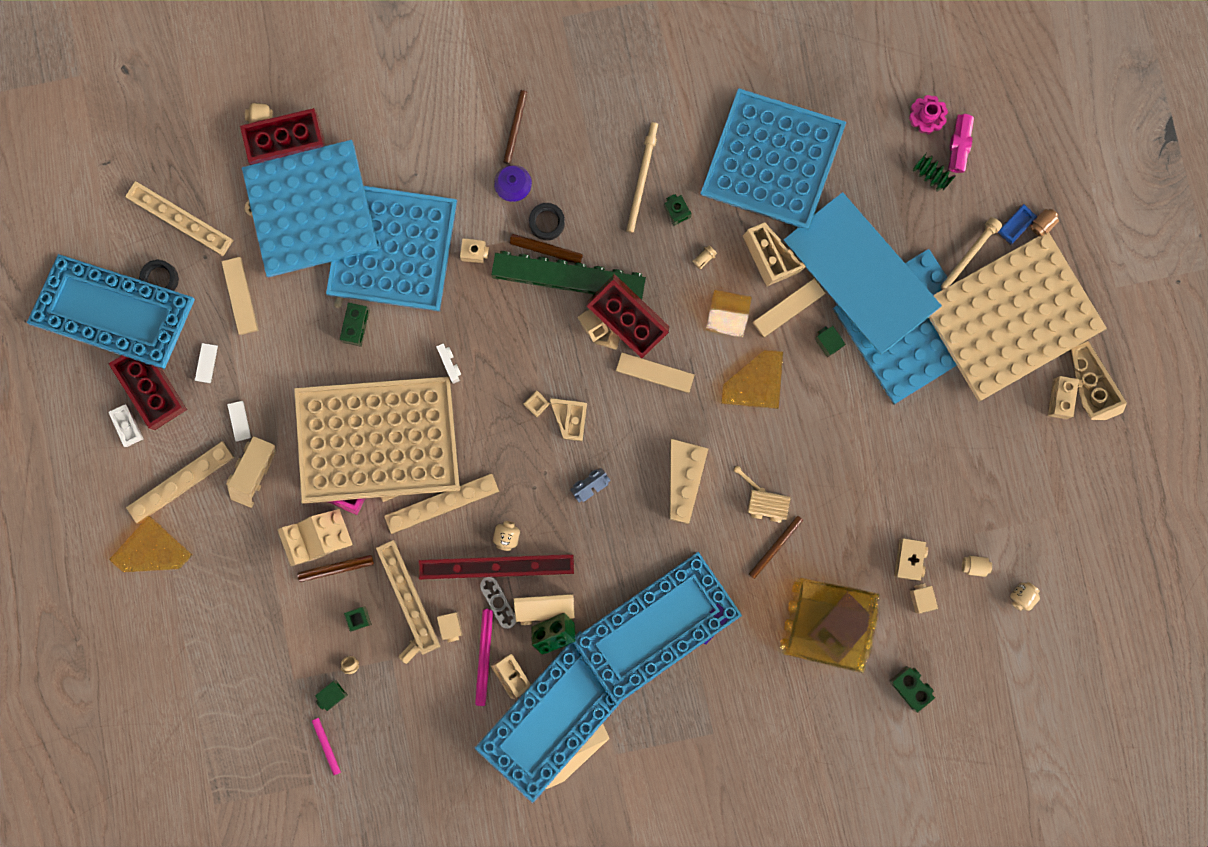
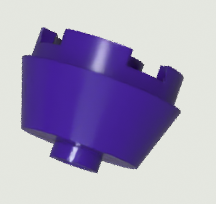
M518 165L503 167L498 171L494 179L496 193L502 199L509 202L524 199L529 194L532 186L529 173Z

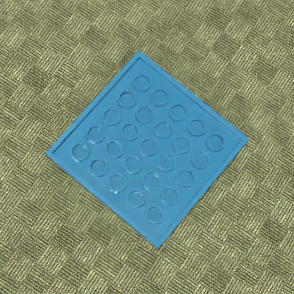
M738 88L700 193L701 196L809 230L846 122Z
M352 140L242 167L267 277L379 250Z
M364 186L379 250L332 261L326 294L329 296L440 312L457 199Z
M930 249L905 263L932 295L942 291L941 285L947 276ZM838 305L833 308V311L893 404H896L957 366L929 317L884 354L880 355Z

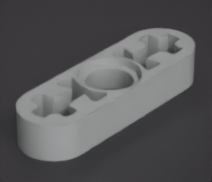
M484 578L481 581L480 588L499 624L506 629L512 628L516 624V616L495 578ZM486 581L494 582L495 585L492 588L494 592L499 590L500 594H495L489 598L488 595L492 593L489 589L485 590ZM496 597H501L504 600L502 608L494 607L493 600ZM508 607L509 611L505 612L507 616L513 617L511 620L512 624H504L502 621L505 619L504 615L501 614L499 616L497 612Z

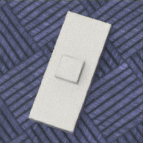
M202 343L195 381L211 383L218 346Z
M239 401L227 404L235 441L250 439L251 434L244 402Z

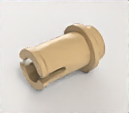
M710 245L704 247V251L693 260V263L701 270L712 258H715L717 253Z

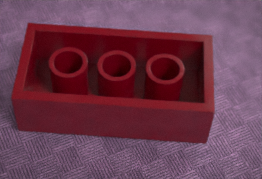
M315 108L240 126L250 165L325 147L319 116Z
M615 274L587 302V307L641 358L669 333V325Z
M123 355L108 363L149 429L157 430L187 411L186 406L162 368Z

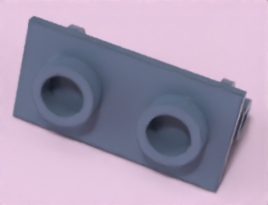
M602 468L596 469L583 481L576 482L570 491L579 503L581 501L584 502L594 495L591 488L594 487L599 492L608 486L610 479Z

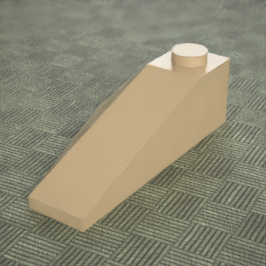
M1089 341L1072 348L1071 355L1076 379H1079L1078 389L1081 403L1091 420H1107L1123 413L1127 402Z
M603 724L546 789L565 781L609 739Z

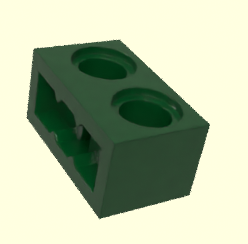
M348 302L339 339L342 343L362 347L370 312L367 306Z
M562 613L531 626L532 646L544 655L575 642V623L565 613Z
M906 666L889 682L911 709L918 713L935 699L932 694L934 690L928 683L924 684L920 680L922 676L915 668L911 669V667ZM909 675L912 679L911 684L905 686L903 679ZM918 691H923L924 698L921 701L916 700V693Z

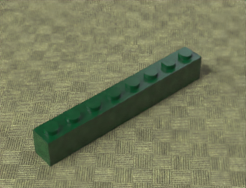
M507 251L495 253L491 274L493 279L592 295L615 274L641 300L646 277L637 272L625 274L624 271L619 269L606 271L604 267L600 266L588 268L582 263L569 265L563 260L551 262L545 257L532 259L526 254L514 256Z

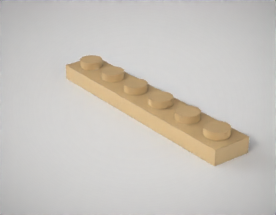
M136 181L125 196L130 201L224 256L233 242L228 236Z
M222 441L127 506L126 509L135 522L139 524L235 457Z
M493 474L459 486L460 489L457 491H446L385 515L390 533L394 534L498 493L499 489Z
M393 540L377 547L376 550L421 654L424 655L441 647L396 542Z

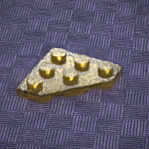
M764 350L725 382L722 387L721 404L779 409L783 352Z
M148 516L109 560L122 572L181 569L193 554L151 516Z

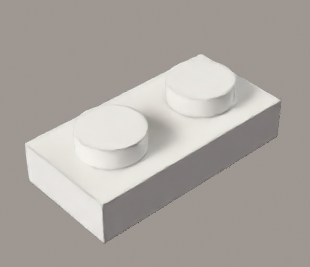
M444 344L436 346L452 383L460 381L458 376L461 375L457 364H452L451 358H453V354L450 348H445Z
M128 404L109 412L124 447L143 440Z

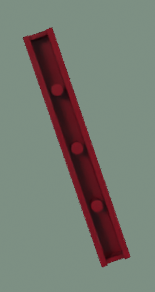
M572 554L419 560V580L574 574V555Z

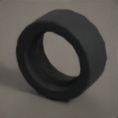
M541 203L531 211L529 226L537 238L553 240L563 232L565 217L557 205ZM543 211H551L558 218V225L551 232H543L537 228L536 218Z
M156 259L149 261L143 266L140 271L139 280L149 283L148 277L151 271L159 267L164 268L170 274V282L165 288L175 291L178 286L179 277L178 272L171 264L164 260Z

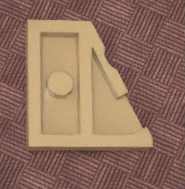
M551 398L550 402L563 439L583 441L587 403Z

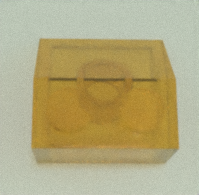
M714 290L706 331L743 338L752 297Z

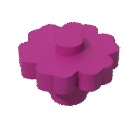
M926 95L924 99L918 98L910 107L912 113L909 115V120L912 127H918L920 133L931 134L933 130L939 131L947 122L945 118L948 113L944 102H939L936 96Z

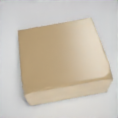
M607 327L609 332L594 343L616 350L620 338Z

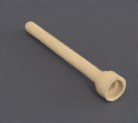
M993 217L989 218L985 223V231L942 283V290L951 286L990 235L998 233L1002 228L1000 221Z

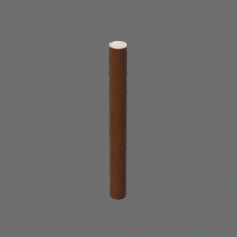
M520 90L503 160V163L506 164L511 163L527 96V91Z
M797 516L752 569L749 575L753 579L758 576L803 522L801 517Z

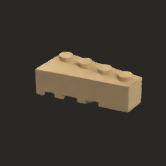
M674 439L670 440L669 520L684 524L690 523L708 448Z

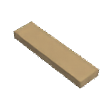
M237 257L222 261L238 334L243 335L259 331L242 258Z
M814 278L756 319L753 324L763 338H765L826 293Z
M621 353L616 372L685 393L690 392L694 379V374L625 353Z

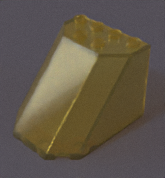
M798 578L797 581H794L792 592L795 594L794 599L790 600L788 611L791 613L784 625V630L787 632L780 644L782 654L863 673L866 660L869 659L878 621L879 593Z

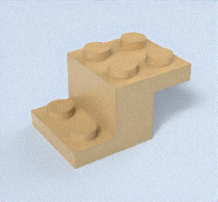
M340 509L311 516L297 524L278 529L291 566L321 558L333 551L353 545Z

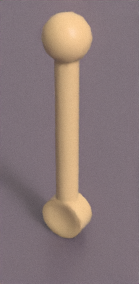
M736 466L734 468V472L739 473L757 491L766 492L764 488H760L741 471V467Z

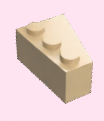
M765 222L748 229L743 235L766 286L800 273L806 267L795 258L790 249L788 250L781 243V239Z
M254 436L251 442L248 441L244 447L245 453L242 458L237 460L235 465L236 471L233 475L229 476L226 483L230 499L250 508L254 505L252 497L256 490H260L261 485L259 484L264 474H267L276 453L274 444Z

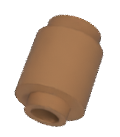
M1044 209L1032 222L1030 228L1036 235L1043 236L1059 222V215L1053 209Z

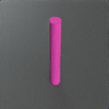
M320 719L312 720L333 775L341 773Z

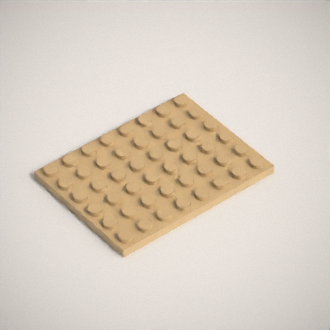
M1049 232L1043 236L1040 235L933 295L942 307L929 317L978 402L1107 329Z
M450 377L294 388L302 504L457 491L460 489Z

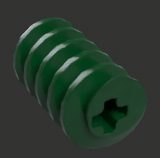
M925 154L914 166L913 172L920 170L919 177L926 175L924 181L927 182L931 179V187L937 184L935 191L938 192L941 189L944 191L956 175L948 177L950 170L943 172L944 165L937 167L939 161L931 162L933 156L930 155L926 158Z

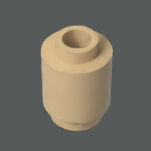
M978 556L963 558L962 572L967 573V575L987 577L988 573L992 571V562H989V558Z

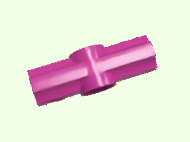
M958 114L956 118L954 134L950 141L949 150H951L948 165V170L953 173H964L966 169L967 157L973 141L971 132L974 117L969 114Z

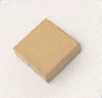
M537 390L523 403L536 417L550 405Z

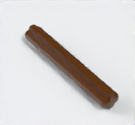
M512 234L509 242L514 246L573 263H581L583 259V254L516 234Z
M372 555L301 571L298 572L299 582H305L371 566L374 564Z

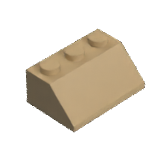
M573 594L514 598L516 622H521V625H532V621L540 620L541 623L562 613H565L570 619L575 618Z

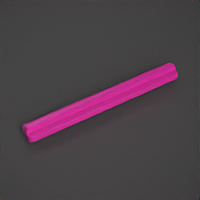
M483 609L475 698V705L477 706L486 705L493 621L492 609Z

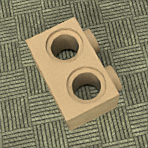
M1063 376L1053 379L1048 416L1069 419L1074 416L1079 379Z
M512 654L504 656L491 665V668L511 699L519 697L531 686Z

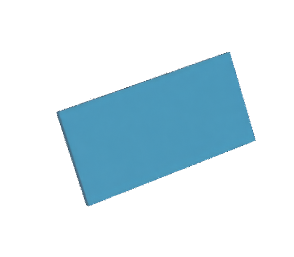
M843 192L813 216L809 230L799 227L784 239L785 244L806 266L809 272L880 355L884 354L942 307L938 300Z
M58 254L27 323L165 369L195 299L176 291Z
M697 552L577 635L573 643L614 704L617 705L740 618L742 614L700 553ZM717 603L724 608L723 616L719 619L713 617L720 612L716 606ZM724 618L729 619L723 626L720 624V621Z
M570 643L557 655L474 749L533 803L620 703L614 704L574 643Z

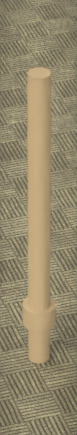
M651 122L649 134L645 138L644 144L646 147L626 230L629 233H634L651 154L657 141L655 137L658 124Z

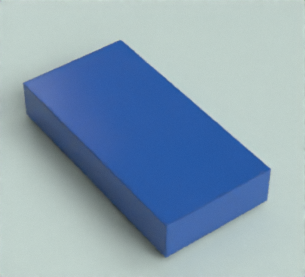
M1023 204L1002 226L998 234L1011 245L1037 216Z

